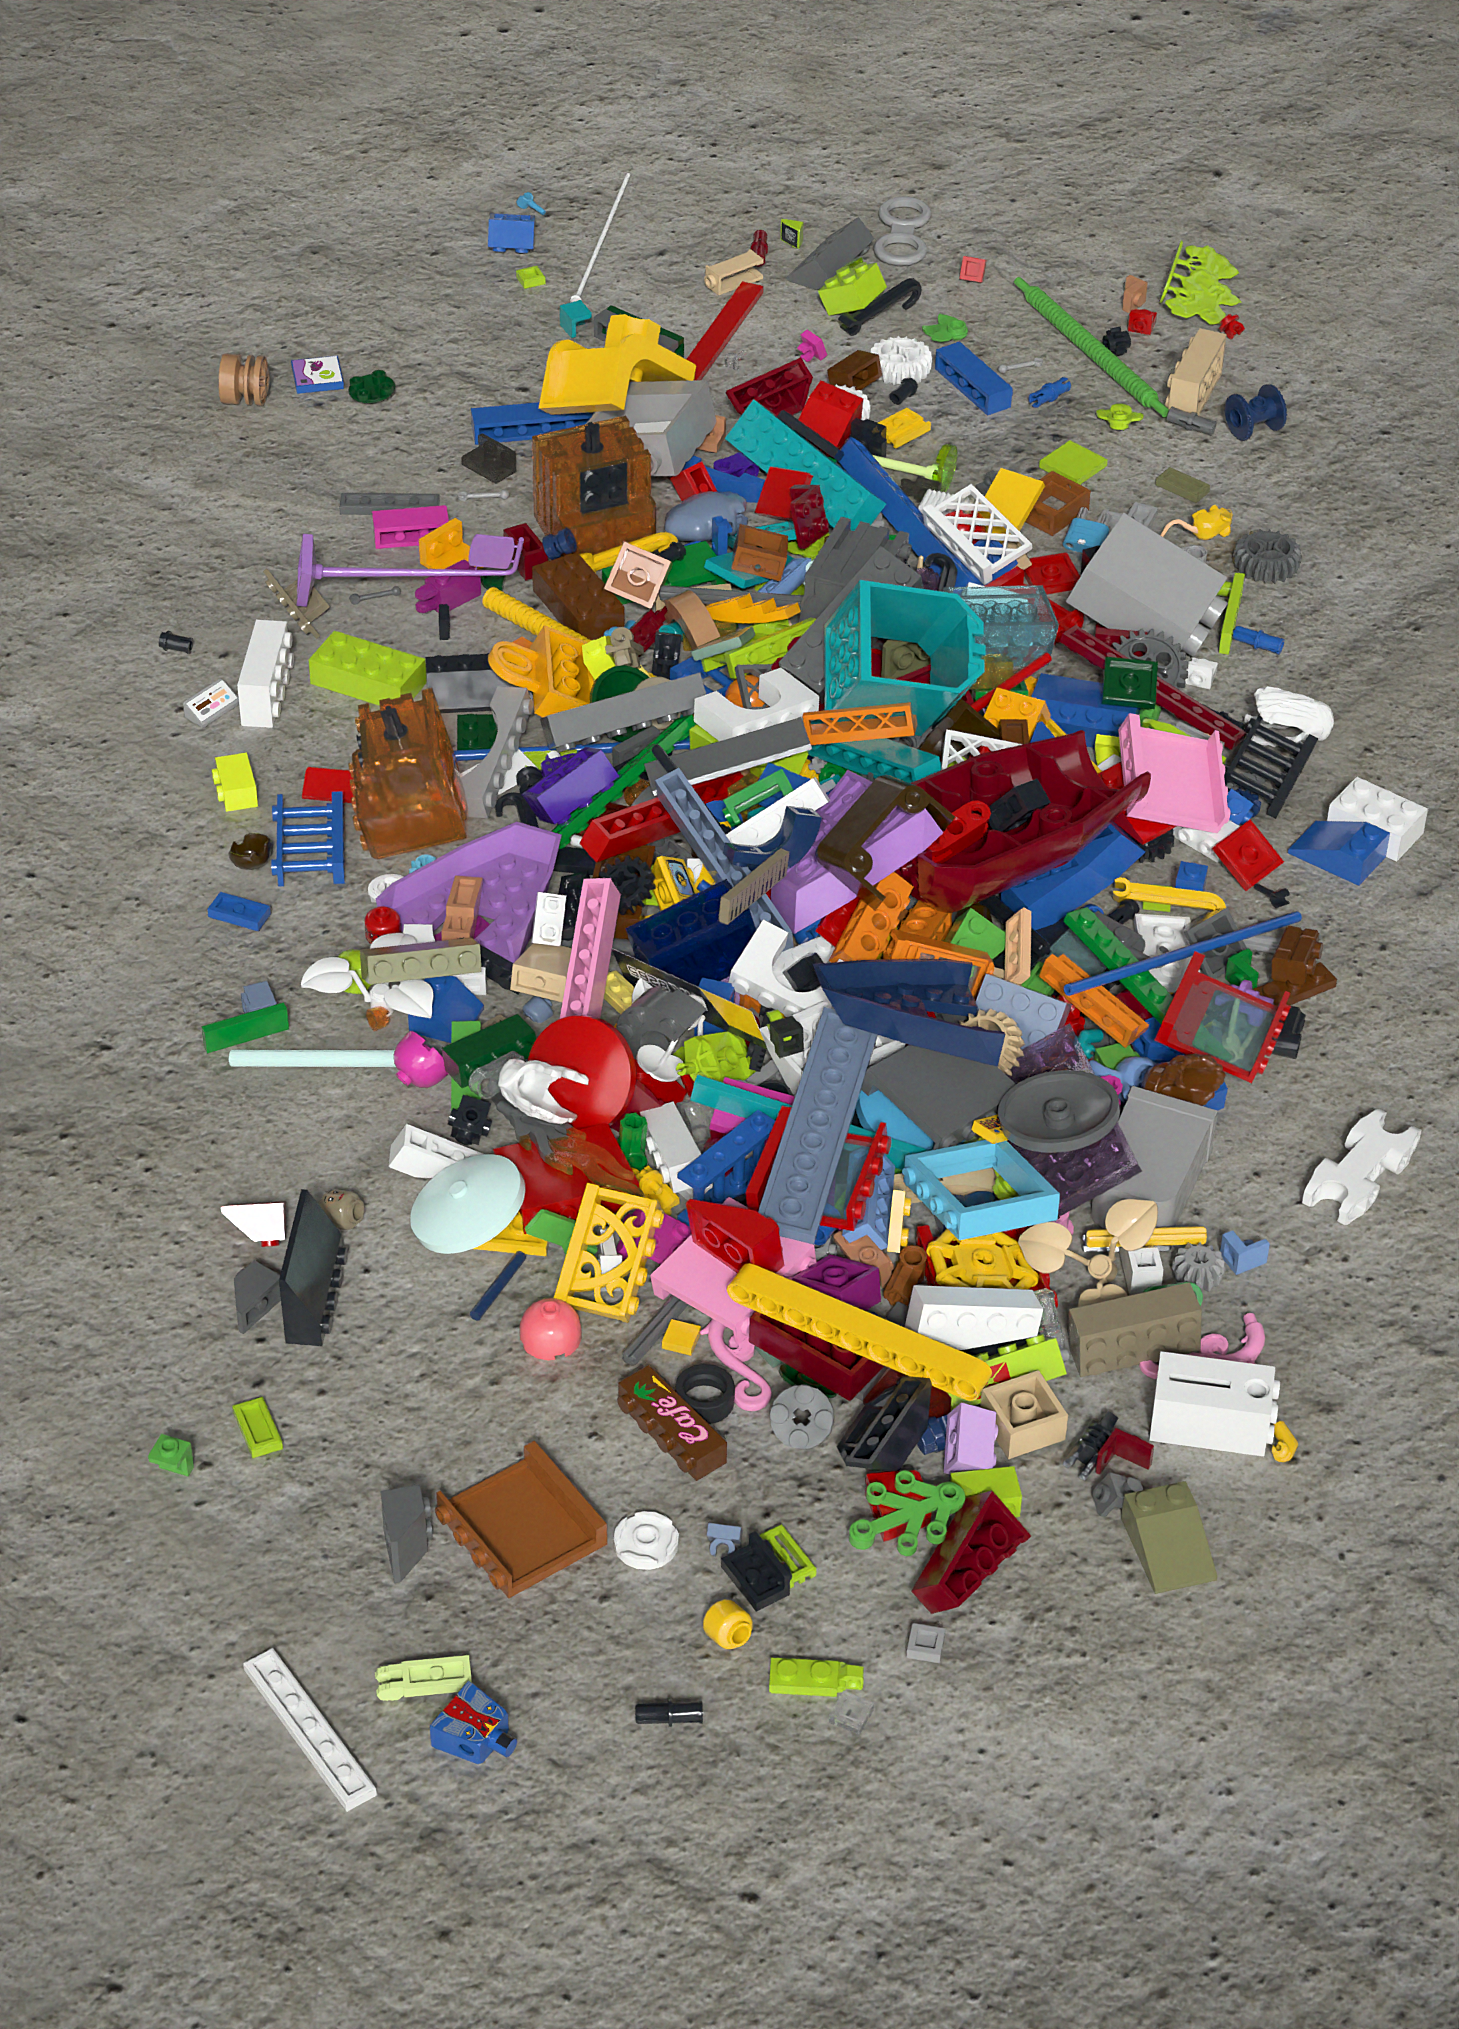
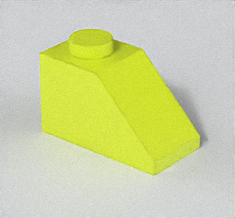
M604 636L582 645L584 664L595 680L601 673L616 666L614 657L606 654L605 646H613L611 636Z

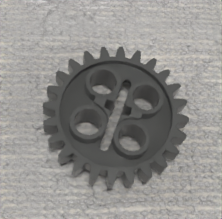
M1142 628L1140 629L1139 636L1130 631V639L1120 636L1121 645L1113 643L1112 648L1129 659L1156 662L1161 660L1168 661L1170 664L1167 666H1160L1158 664L1157 676L1177 689L1185 688L1186 681L1183 679L1188 678V671L1186 669H1188L1189 663L1188 661H1183L1186 659V652H1179L1181 644L1172 645L1173 636L1165 640L1163 631L1158 636H1154V629L1150 630L1149 635H1145ZM1136 651H1143L1145 655L1138 657L1135 656L1133 653Z

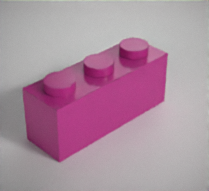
M447 506L372 511L376 549L419 546V539L449 521Z

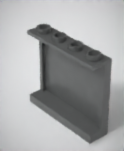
M908 1045L869 1067L864 1076L861 1090L868 1096L880 1090L935 1142L933 1150L957 1146L963 1140H971L976 1135L971 1130L974 1120L998 1115L1000 1101L1016 1084L997 1066Z

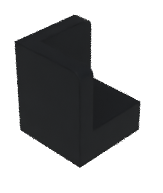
M815 952L801 957L782 973L795 992H810L820 986L813 964H822L824 962Z

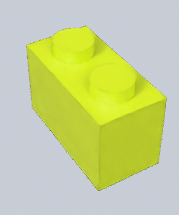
M247 752L215 757L216 768L211 769L214 785L219 784L216 786L218 802L223 801L226 812L258 807L256 784Z

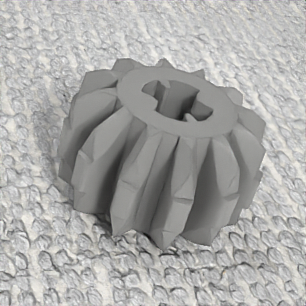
M1201 1242L1197 1246L1187 1243L1185 1248L1178 1249L1175 1260H1173L1172 1270L1173 1274H1175L1176 1283L1191 1282L1200 1289L1210 1292L1213 1286H1219L1222 1275L1225 1272V1265L1221 1252L1214 1251L1213 1245L1204 1247Z

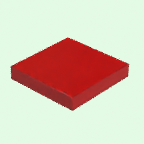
M770 466L754 513L759 516L793 521L790 509L792 498L789 488L794 485H810L813 475L807 472Z
M1067 552L1029 558L1032 565L1024 569V577L1029 586L1042 595L1072 591L1081 577Z
M1251 819L1212 848L1245 891L1249 890L1284 863L1283 859Z

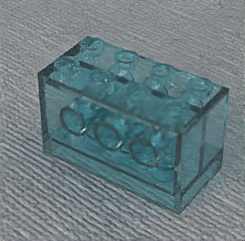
M1043 585L943 587V592L958 594L984 622V635L982 637L975 636V643L986 645V655L982 658L984 659L985 667L1027 666L1045 652L1051 656L1059 624Z

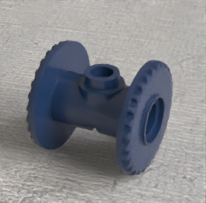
M1263 385L1258 392V396L1252 398L1249 403L1240 394H1232L1225 401V420L1229 430L1236 439L1248 440L1252 436L1254 424L1264 421L1273 431L1282 429L1286 424L1287 408L1285 400L1275 385Z

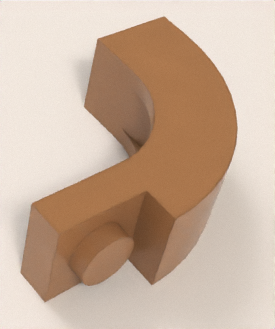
M687 590L664 600L668 610L664 615L667 623L670 624L676 621L679 623L692 650L721 637L708 610L693 591Z

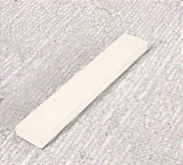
M271 1648L244 1662L243 1666L246 1674L346 1812L377 1796L375 1786L275 1650Z

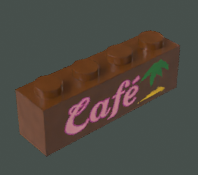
M649 1365L618 1383L617 1402L620 1409L625 1414H629L637 1422L639 1428L644 1433H648L657 1442V1445L664 1453L668 1452L676 1460L681 1471L684 1473L688 1472L698 1481L727 1463V1442Z

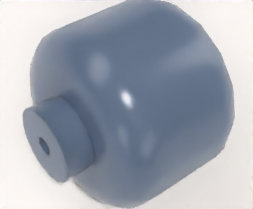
M534 996L523 1006V1014L528 1016L533 1022L542 1023L553 1016L554 1013L551 1008L553 1005L546 998L542 999L541 997Z

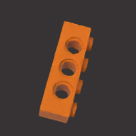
M895 872L873 885L886 898L876 911L860 899L829 961L834 963L838 962L839 959L843 961L876 960L878 955L887 947L889 943L887 937L892 929L898 926L900 922L898 916L908 906L911 900L909 895L913 886Z
M918 900L914 908H910L906 920H902L899 931L944 941L952 928V913L940 912ZM893 938L883 951V956L885 952L892 953L895 945ZM921 952L919 959H932L934 955Z

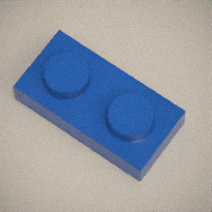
M223 892L217 895L207 909L208 917L255 931H259L271 915L269 905Z

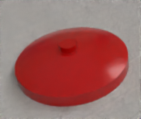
M568 1016L550 1024L537 1037L530 1051L528 1061L537 1060L548 1063L551 1066H563L584 1074L589 1079V1083L586 1085L561 1077L550 1083L548 1088L550 1094L562 1108L577 1115L576 1120L569 1123L573 1126V1131L608 1123L611 1126L624 1114L634 1094L636 1066L630 1046L613 1025L594 1016Z

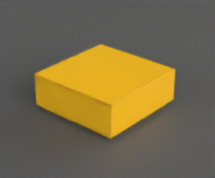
M671 1319L662 1340V1349L692 1356L701 1335V1326Z

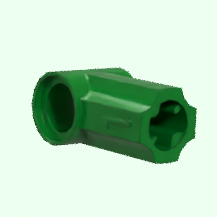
M630 1113L620 1120L617 1142L630 1167L642 1171L648 1163L645 1155L648 1124L645 1117L639 1116L637 1113Z

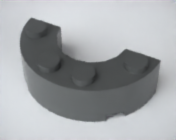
M653 987L646 990L620 1015L616 1029L626 1039L634 1059L637 1060V1053L644 1045H655L666 1052L670 1043L664 1035L674 1042L677 1041L707 1009L694 998L677 989L672 993L665 991V987Z

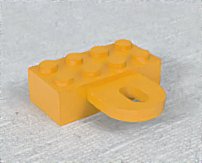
M544 625L530 646V649L512 642L501 641L496 643L489 652L488 662L499 677L513 685L527 688L533 692L534 713L543 718L551 714L590 704V692L594 681L593 676L584 664L582 645L588 642Z

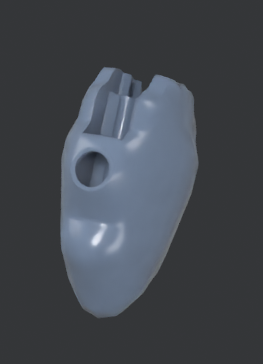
M707 491L692 495L667 512L664 530L675 535L678 541H712V517L722 515L723 519H727L732 527V532L728 533V536H734L738 531L739 524H748V518L741 513L746 510L747 501L744 497L731 491Z

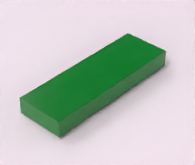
M284 1002L201 1026L203 1044L207 1054L289 1030L287 1007Z

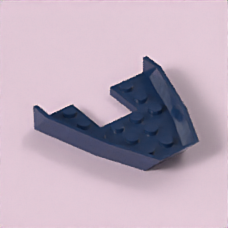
M887 959L813 964L821 988L843 1024L905 1044L998 1067L1006 1035L1005 1032L986 1030L977 1026L968 1027L932 1018L927 1014L928 1011L968 1016V1013L976 1016L978 1006L968 987L973 966L972 962L949 959Z

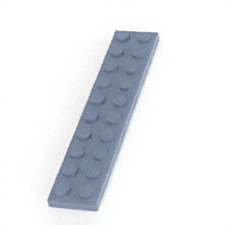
M826 1007L823 1009L758 1211L764 1217H770L778 1224L781 1237L813 1245L861 1093L864 1076L878 1037L877 1034L843 1024L835 1009Z

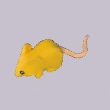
M1213 505L1209 512L1202 509L1192 514L1193 526L1179 519L1172 520L1165 526L1160 536L1164 537L1172 525L1180 524L1201 540L1212 539L1218 534L1226 537L1231 532L1233 513L1230 509L1223 507L1219 509L1216 505Z

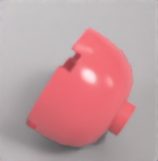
M545 1298L534 1302L523 1313L520 1321V1341H522L525 1351L538 1359L555 1360L556 1355L564 1353L565 1357H567L579 1347L582 1339L579 1315L569 1303L561 1299Z

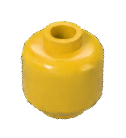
M723 1599L714 1603L707 1610L703 1619V1629L706 1635L722 1648L734 1649L740 1647L751 1636L752 1618L748 1612L734 1601Z

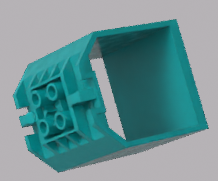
M859 580L824 625L825 710L911 702L912 714L916 715L918 724L915 735L922 736L947 714L948 710L966 694L985 672L984 659L982 658L986 655V645L975 643V636L982 637L984 635V622L958 594ZM871 637L918 643L931 658L930 684L871 676ZM905 711L893 712L890 717L906 716ZM869 714L864 717V719L878 718L874 714ZM840 717L837 722L852 720L848 717Z

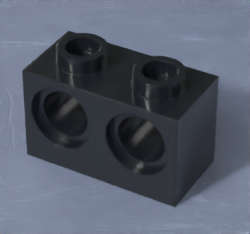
M1038 778L1015 786L989 806L991 815L988 822L993 830L1005 833L1018 828L1032 818L1033 812L1036 809L1042 810L1051 803Z

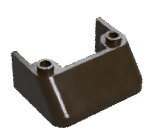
M882 775L874 780L819 843L816 849L818 862L874 911H876L886 897L864 879L873 866L871 855L861 847L896 806L910 815L919 814L926 808L943 832L955 818L954 815L922 788L889 775Z

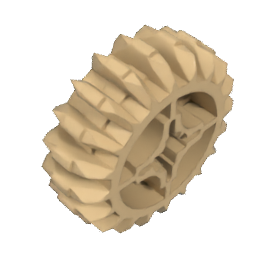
M979 1009L977 1017L968 1013L969 1020L967 1022L959 1020L960 1025L968 1027L977 1026L986 1030L1005 1032L1006 1035L998 1068L1003 1073L1012 1076L1010 1069L1012 1066L1020 1067L1016 1059L1024 1056L1020 1048L1025 1043L1021 1038L1023 1034L1021 1029L1017 1027V1023L1001 1011L997 1013L992 1009L987 1013Z

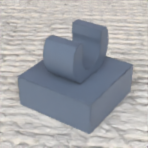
M708 1523L707 1538L709 1541H713L710 1545L711 1555L716 1557L717 1548L722 1544L729 1547L728 1555L735 1552L734 1544L742 1543V1528Z

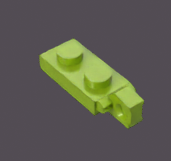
M771 1658L769 1692L837 1697V1693L845 1692V1689H863L864 1667L827 1660Z

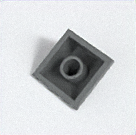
M1227 907L1208 912L1189 923L1184 933L1189 944L1192 945L1236 931L1238 928ZM1241 940L1201 953L1205 955L1200 966L1203 973L1214 979L1226 973L1228 958L1235 953L1247 949L1244 941Z

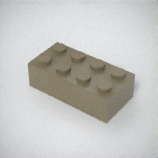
M1190 1282L1069 1309L1070 1352L1080 1378L1099 1375L1116 1369L1129 1368L1144 1361L1156 1362L1160 1359L1161 1351L1184 1355L1200 1351L1202 1309Z

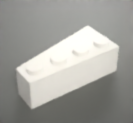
M914 1285L905 1328L957 1350H965L1037 1336L1043 1307L1033 1290Z

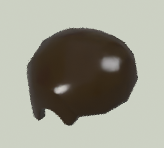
M260 833L246 834L241 844L238 845L233 841L228 853L229 859L240 869L254 870L261 868L271 857V840L267 835Z

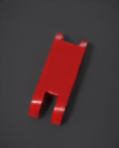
M970 801L951 813L955 816L954 820L927 847L932 851V861L934 863L943 864L986 834L988 829L987 822L991 815L987 804L981 801ZM972 811H979V812L981 813V815L976 814V813H971V812H972Z

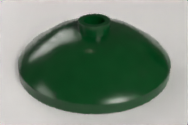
M622 665L609 668L594 681L590 692V703L633 692L640 682L650 677L641 670L631 666ZM632 726L626 728L627 733L611 737V739L624 742L639 732L646 730V728L633 731Z

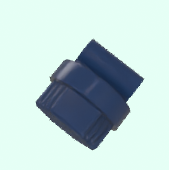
M947 1415L937 1419L935 1416L928 1417L927 1430L917 1443L923 1455L945 1450Z

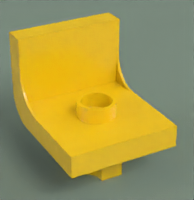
M626 314L612 315L608 323L604 348L587 349L572 340H559L551 347L546 364L539 409L550 415L624 410L629 382L693 381L696 365L658 344L661 328L659 324L650 319H637Z

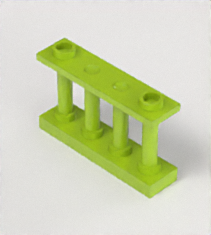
M808 618L789 626L788 619L753 624L749 626H753L755 636L742 647L701 659L703 670L708 672L727 664L730 678L737 679L735 673L737 665L773 664L777 658L786 655L788 652L787 646L792 639L802 636L816 619Z

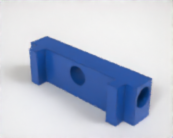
M722 515L712 517V550L717 556L727 553L728 533L732 532L731 525L727 519H723Z

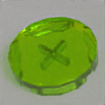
M944 444L936 458V463L939 465L937 467L938 470L933 472L932 486L935 491H940L941 493L946 492L949 488L956 468L957 447L953 444Z

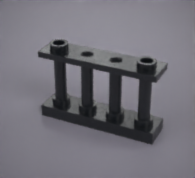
M1259 713L1257 719H1250L1244 731L1248 735L1231 765L1225 764L1224 780L1225 786L1231 781L1267 799V803L1271 804L1267 815L1276 819L1319 738L1309 734L1304 743L1300 741L1296 743L1262 726L1263 718ZM1255 734L1292 752L1296 759L1293 757L1289 759L1253 741ZM1246 750L1285 768L1284 771L1287 774L1284 772L1279 774L1245 757ZM1239 765L1275 783V787L1279 788V790L1273 788V790L1235 772L1237 766Z

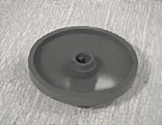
M1074 1070L1051 1071L1027 1078L1016 1084L1003 1096L998 1108L1000 1128L1008 1140L1024 1149L1044 1153L1067 1152L1089 1146L1105 1137L1114 1128L1120 1115L1118 1095L1109 1082L1094 1074Z

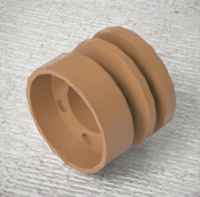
M224 353L219 368V396L221 403L238 405L244 394L247 405H252L255 401L257 406H263L269 390V370L265 355H258L256 361L253 355H248L244 365L240 354Z

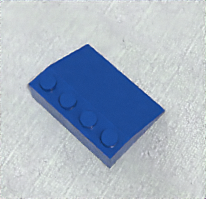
M1043 673L1040 674L1032 694L1033 698L1046 702L1051 714L1050 718L1067 735L1083 730L1085 732L1086 746L1095 748L1097 734L1119 737L1118 729L1128 714L1139 715L1140 708L1102 704L1103 683Z

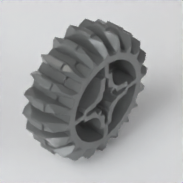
M1259 529L1258 532L1250 531L1249 535L1243 534L1242 538L1238 539L1233 557L1235 568L1239 569V573L1246 574V578H1254L1255 582L1259 580L1265 583L1272 581L1276 584L1277 580L1285 582L1286 578H1292L1293 574L1297 573L1302 555L1300 545L1296 543V539L1289 538V534L1282 535L1280 531L1271 532L1270 529L1269 531Z

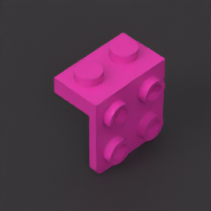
M636 1209L632 1214H627L622 1221L624 1224L628 1218L637 1216L633 1226L639 1228L644 1224L646 1216L642 1210ZM664 1213L662 1226L660 1229L656 1228L653 1239H656L654 1254L648 1258L661 1265L691 1235L690 1227ZM641 1237L633 1238L637 1248ZM620 1240L616 1252L622 1255V1262H624L628 1258V1254L623 1241Z

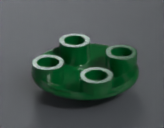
M375 370L369 375L350 378L348 392L350 397L358 402L374 403L390 397L394 393L396 385L390 377L386 376L385 371Z

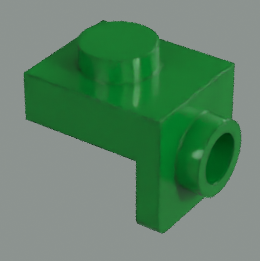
M1249 948L1235 953L1228 958L1225 979L1231 985L1240 986L1244 979L1252 982V989L1257 988L1259 973L1251 967L1253 952Z

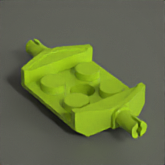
M730 1032L694 1036L685 1041L686 1063H678L676 1066V1071L682 1070L677 1072L678 1075L690 1074L694 1082L697 1075L722 1083L725 1077L745 1081L756 1072L749 1069L752 1057L748 1056L746 1058L748 1049L745 1039Z

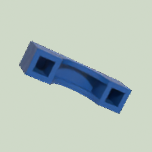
M1154 1017L1145 1020L1149 1024L1148 1030L1132 1043L1134 1050L1140 1057H1148L1154 1063L1170 1062L1178 1055H1186L1155 1041L1161 1024ZM1225 1082L1214 1092V1098L1210 1099L1204 1107L1217 1111L1224 1108L1228 1090Z

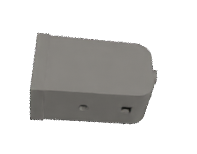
M1132 1086L1126 1105L1096 1169L1091 1209L1093 1221L1098 1226L1106 1229L1105 1219L1109 1209L1121 1200L1136 1199L1154 1201L1157 1204L1158 1219L1155 1228L1175 1227L1199 1175L1212 1153L1218 1111Z

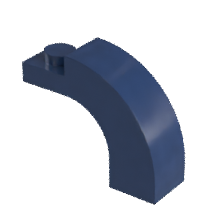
M786 806L781 828L770 841L755 846L725 843L723 854L731 860V864L739 867H748L752 872L782 848L789 851L787 867L789 869L797 864L811 849L818 835L822 817L812 808Z

